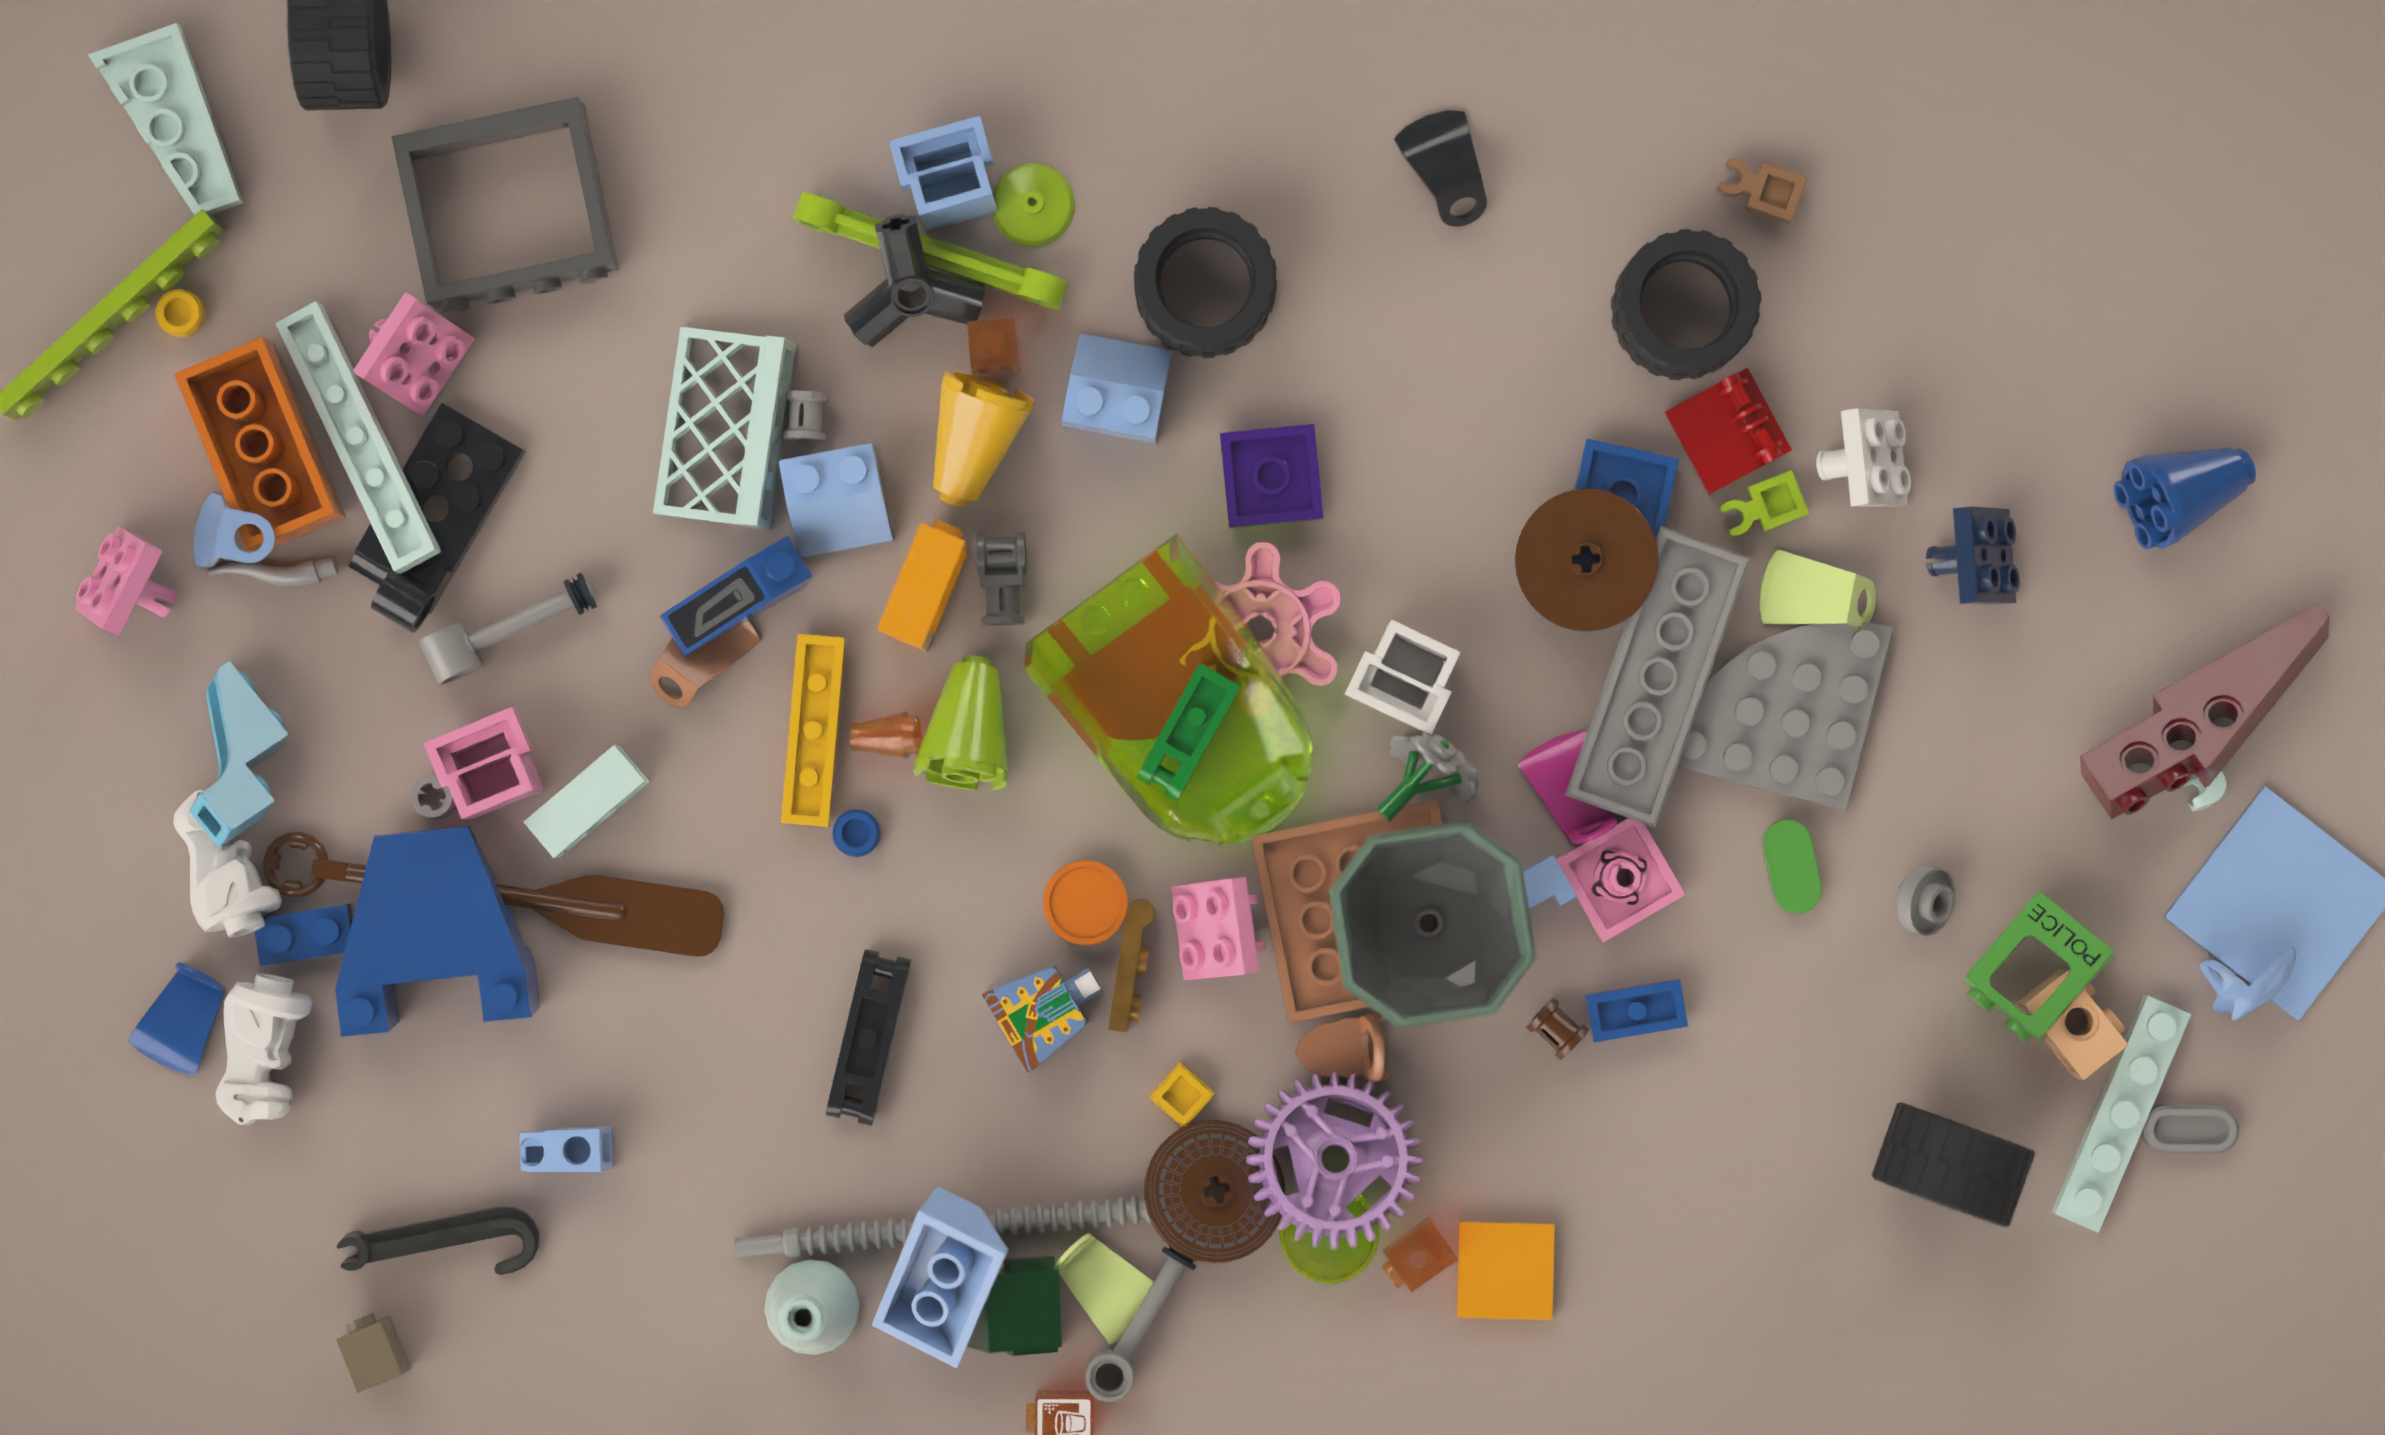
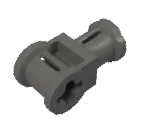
M1017 532L1015 537H986L985 533H977L978 575H980V587L986 588V616L982 617V625L1005 626L1024 624V616L1019 614V587H1024V574H1026L1025 532ZM993 552H1012L1010 555H991ZM1002 590H1004V611H1001Z

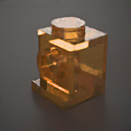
M1427 1217L1383 1249L1388 1261L1381 1266L1397 1289L1406 1284L1410 1291L1413 1292L1445 1268L1459 1261V1259L1430 1218ZM1417 1250L1426 1254V1262L1419 1268L1412 1267L1408 1262L1409 1255Z

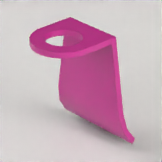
M1586 731L1571 732L1551 739L1527 753L1518 763L1519 768L1565 836L1573 844L1594 840L1611 831L1618 823L1611 812L1564 796L1586 736ZM1601 827L1600 829H1598V830H1596V831H1594V832H1592V833L1586 834L1587 832H1589V831H1591V830H1593V829H1595V828Z

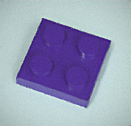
M1314 424L1220 433L1229 529L1323 519Z

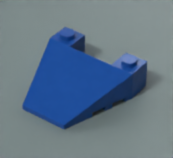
M470 825L374 836L335 988L341 1037L384 1033L394 1028L400 1022L395 984L478 975L483 1022L532 1017L540 1008L535 960L528 946H525L515 926L513 914L509 906L506 907L495 884L496 879Z

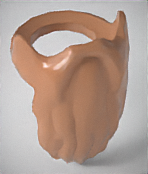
M1367 1013L1358 1018H1343L1319 1024L1300 1038L1295 1050V1055L1299 1057V1061L1304 1065V1068L1321 1077H1330L1332 1072H1337L1338 1076L1350 1078L1352 1074H1356L1357 1076L1362 1075L1367 1081L1372 1080L1374 1082L1386 1081L1392 1078V1074L1384 1070L1386 1053L1385 1034L1380 1023L1386 1020V1018L1379 1013Z

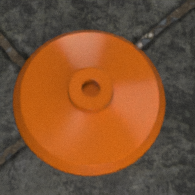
M1093 860L1074 861L1061 867L1048 881L1043 895V910L1049 926L1059 937L1077 945H1094L1112 937L1122 926L1128 908V895L1121 878L1107 865Z

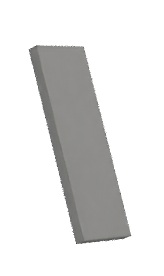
M1662 526L1659 527L1655 538L1658 547L1659 566L1654 587L1641 608L1625 622L1564 795L1652 827H1656L1751 559L1750 557Z

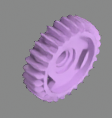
M1332 1072L1328 1085H1323L1319 1075L1313 1074L1311 1080L1312 1088L1306 1089L1305 1085L1298 1079L1294 1082L1296 1094L1294 1097H1291L1290 1094L1281 1089L1278 1092V1098L1282 1106L1278 1108L1271 1103L1265 1105L1264 1110L1272 1118L1270 1122L1258 1118L1254 1123L1255 1127L1264 1133L1263 1137L1251 1136L1248 1140L1250 1146L1260 1149L1259 1154L1249 1155L1246 1158L1247 1164L1259 1166V1171L1251 1174L1248 1177V1182H1262L1264 1187L1255 1194L1254 1199L1255 1201H1261L1269 1198L1271 1204L1266 1209L1264 1215L1270 1217L1279 1212L1283 1216L1277 1228L1280 1231L1288 1227L1290 1223L1297 1226L1294 1234V1240L1299 1241L1307 1231L1312 1233V1247L1315 1248L1323 1236H1329L1332 1250L1337 1249L1340 1236H1346L1349 1246L1354 1248L1357 1246V1233L1362 1232L1365 1238L1371 1242L1375 1239L1373 1225L1377 1224L1385 1232H1388L1392 1227L1386 1215L1390 1213L1399 1219L1402 1218L1405 1211L1397 1203L1398 1200L1412 1202L1415 1198L1412 1192L1405 1189L1406 1184L1415 1185L1421 1181L1420 1176L1409 1172L1410 1167L1419 1166L1423 1163L1422 1157L1410 1155L1409 1150L1417 1147L1421 1141L1419 1138H1406L1405 1135L1415 1123L1413 1120L1400 1123L1397 1117L1404 1108L1403 1104L1389 1109L1386 1103L1391 1092L1386 1090L1376 1098L1372 1095L1375 1083L1372 1080L1361 1090L1356 1088V1074L1350 1076L1346 1085H1340L1337 1072ZM1327 1101H1336L1369 1112L1373 1115L1370 1127L1325 1114L1324 1110ZM1329 1146L1343 1148L1349 1157L1347 1168L1338 1173L1328 1171L1321 1161L1322 1152ZM1288 1147L1298 1193L1286 1196L1280 1188L1272 1154L1273 1150ZM1380 1176L1391 1187L1390 1190L1361 1217L1355 1218L1346 1207Z

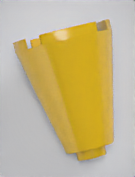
M944 371L941 383L933 488L941 492L940 500L951 505L966 507L968 501L977 502L1033 410L1035 403L1033 397L1015 389L1012 398L1007 396V390L1001 388L1002 383L964 372L954 371L952 375L950 372Z

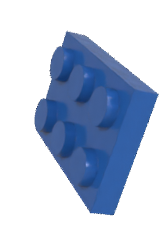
M1586 439L1574 490L1597 489L1622 497L1641 512L1656 538L1659 527H1665L1679 459ZM1583 548L1582 556L1574 558L1573 563L1574 565H1581L1584 573L1592 572V564L1600 563V556H1594L1590 548Z

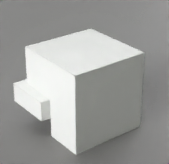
M1391 619L1374 653L1364 652L1344 695L1432 735L1451 694V691L1443 687L1461 652Z

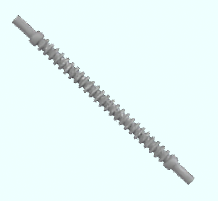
M1135 1195L1131 1197L1129 1202H1125L1124 1198L1120 1196L1116 1203H1111L1109 1198H1105L1104 1204H1097V1201L1092 1199L1091 1204L1088 1206L1079 1200L1075 1207H1070L1069 1202H1065L1063 1208H1057L1055 1203H1051L1050 1209H1043V1206L1038 1204L1034 1211H1030L1028 1206H1024L1021 1212H1016V1209L1011 1207L1009 1213H1003L1002 1209L997 1208L996 1214L993 1215L989 1214L988 1210H983L1001 1238L1004 1237V1232L1011 1231L1013 1236H1017L1019 1230H1025V1233L1030 1235L1032 1229H1038L1039 1233L1043 1234L1047 1227H1052L1053 1232H1058L1060 1226H1065L1067 1231H1071L1072 1225H1079V1228L1084 1230L1088 1223H1091L1095 1229L1099 1227L1101 1222H1106L1107 1227H1111L1113 1221H1119L1121 1226H1125L1126 1220L1129 1219L1133 1220L1135 1225L1139 1224L1140 1219H1146L1147 1223H1151L1145 1201L1138 1200ZM903 1217L901 1223L898 1224L894 1223V1220L890 1218L886 1225H881L879 1220H875L873 1226H868L867 1222L862 1221L860 1227H854L853 1223L849 1222L847 1228L841 1229L837 1223L834 1224L832 1230H827L825 1225H821L819 1231H813V1228L808 1226L806 1232H801L798 1227L785 1228L783 1234L735 1238L736 1256L746 1257L784 1253L787 1258L800 1257L802 1251H808L809 1255H814L817 1249H821L823 1254H827L829 1248H835L836 1252L840 1253L842 1247L845 1246L849 1247L851 1252L855 1251L858 1245H862L864 1250H868L870 1244H876V1247L881 1249L883 1243H889L890 1247L894 1248L896 1242L902 1241L903 1245H905L914 1222H908L907 1218Z

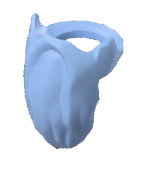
M2293 947L2287 950L2249 986L2222 963L2215 960H2203L2200 963V970L2217 994L2212 1006L2215 1013H2231V1020L2236 1021L2245 1017L2254 1009L2266 1004L2290 977L2296 961V949Z

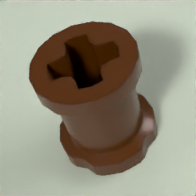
M1552 998L1531 1019L1526 1028L1530 1032L1536 1031L1556 1050L1555 1056L1562 1060L1583 1039L1589 1029L1585 1025L1578 1026L1558 1007L1559 1002Z

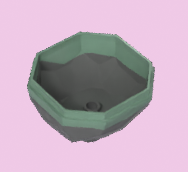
M1467 821L1370 835L1329 890L1343 987L1398 1028L1496 1014L1536 959L1522 862ZM1425 914H1432L1437 920V926L1431 932H1424L1420 928V918Z

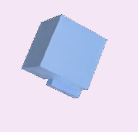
M980 115L888 141L902 190L911 188L918 215L925 232L997 212L985 167L994 165Z

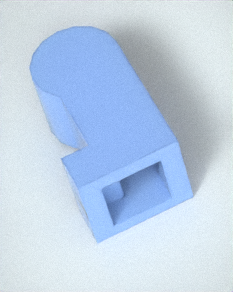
M1549 855L1523 870L1529 909L1551 896L1559 906L1577 897L1554 855Z
M612 1125L519 1132L520 1171L603 1172L613 1168Z

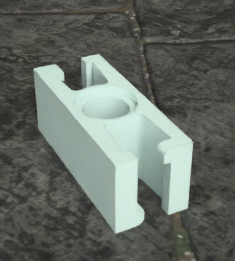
M613 745L523 821V823L553 858H562L651 781L621 746Z

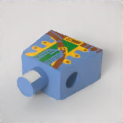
M1056 965L992 988L983 993L982 996L1028 1073L1088 1024V1020L1080 1005L1101 994L1103 990L1089 967L1065 981Z

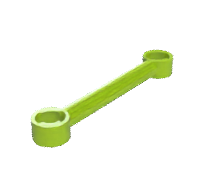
M808 192L800 193L792 217L793 221L823 233L840 235L880 249L875 225L883 220L848 209L835 201ZM920 233L928 266L1014 294L1027 302L1056 311L1061 310L1069 282L1043 271L1022 268Z

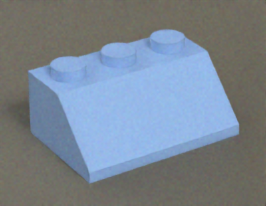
M939 1186L934 1190L918 1211L872 1323V1326L955 1368L959 1366L1008 1252L1007 1247L981 1207Z

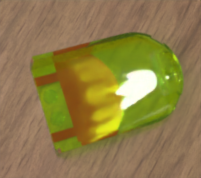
M1177 533L1025 643L1024 670L1140 811L1152 823L1168 834L1190 842V839L1218 842V846L1251 840V836L1264 834L1277 826L1293 811L1303 796L1308 784L1313 755L1311 734L1305 714L1249 627ZM1203 663L1242 685V688L1195 770L1180 800L1176 802L1165 795L1167 790L1153 782L1148 786L1136 779L1198 664ZM1166 754L1161 766L1176 774L1182 762Z

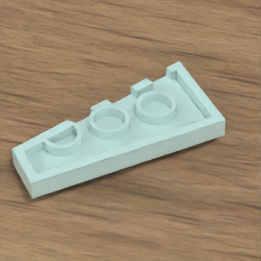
M178 23L88 54L95 67L101 72L111 87L110 89L119 103L125 108L137 126V130L145 142L151 147L161 162V166L194 215L201 209L211 215L244 203L182 27Z

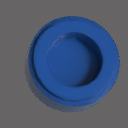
M849 810L840 815L833 826L834 843L841 852L848 856H865L871 853L880 842L881 828L879 822L867 811Z

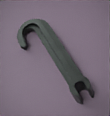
M500 1206L370 1233L352 1231L347 1233L336 1247L340 1249L355 1246L359 1249V1256L347 1257L341 1264L342 1269L356 1271L366 1263L506 1235H516L523 1242V1250L519 1255L496 1264L494 1268L495 1273L503 1275L524 1268L534 1258L539 1247V1230L535 1221L525 1211L513 1206Z

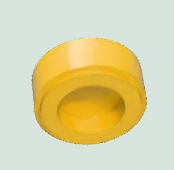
M174 289L166 292L159 299L155 309V316L158 325L166 333L178 338H187L198 333L203 327L206 320V309L204 303L197 295L188 290Z

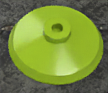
M1040 163L1018 165L1007 171L998 180L993 190V197L997 207V212L992 213L993 220L999 231L1016 244L1027 247L1047 245L1062 236L1073 219L1075 198L1072 188L1059 171L1048 165Z

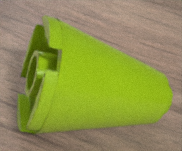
M968 655L963 657L962 662L952 664L914 761V775L918 776L923 771H926L925 781L964 790H977L978 782H991L990 790H999L1006 787L1009 773L999 670L990 666L991 660L981 656Z

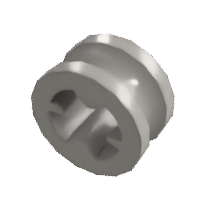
M437 776L423 777L412 788V806L416 812L424 817L432 819L445 818L456 807L449 787H441ZM431 785L437 790H444L446 795L445 800H439L443 805L437 810L432 805L423 804V795H429L425 790Z

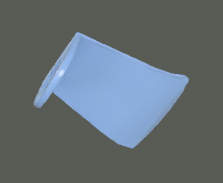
M212 492L201 508L195 527L193 549L195 563L198 567H212L218 558L243 563L259 562L269 555L274 546L275 535L273 528L264 517L258 514L230 509L223 495ZM244 524H254L263 533V543L254 552H244L235 544V532Z

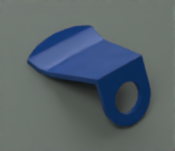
M177 962L175 965L178 969L177 973L137 1024L128 1042L139 1052L165 1067L181 1073L196 1075L226 988L210 976L188 965Z

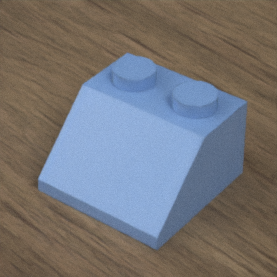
M1080 333L1061 420L1063 427L1156 444L1173 350Z
M873 443L779 460L786 505L801 558L894 541L877 448Z

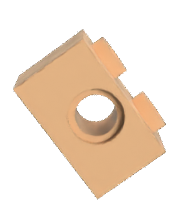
M2059 968L2015 1004L2024 1014L2032 1015L2036 1013L2069 975L2070 970ZM2091 983L2046 1033L2047 1038L2045 1039V1042L2074 1078L2085 1080L2128 1046V1043L2121 1036V1033L2126 1030L2121 1021L2109 1008L2102 1011L2091 998L2096 993ZM2079 1008L2085 1015V1026L2080 1032L2071 1034L2066 1028L2065 1018L2070 1010Z

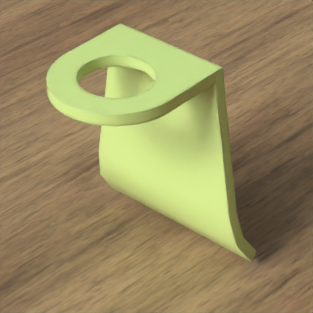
M1777 549L1767 562L1760 584V618L1763 624H1849L1862 628L1863 622L1869 623L1873 617L1877 599L1876 588L1873 581L1869 578ZM1865 590L1867 605L1864 613L1860 616L1858 613V599L1861 592Z
M1090 1233L1085 1234L1076 1241L1053 1267V1269L1059 1270V1275L1109 1344H1113L1121 1339L1154 1281Z

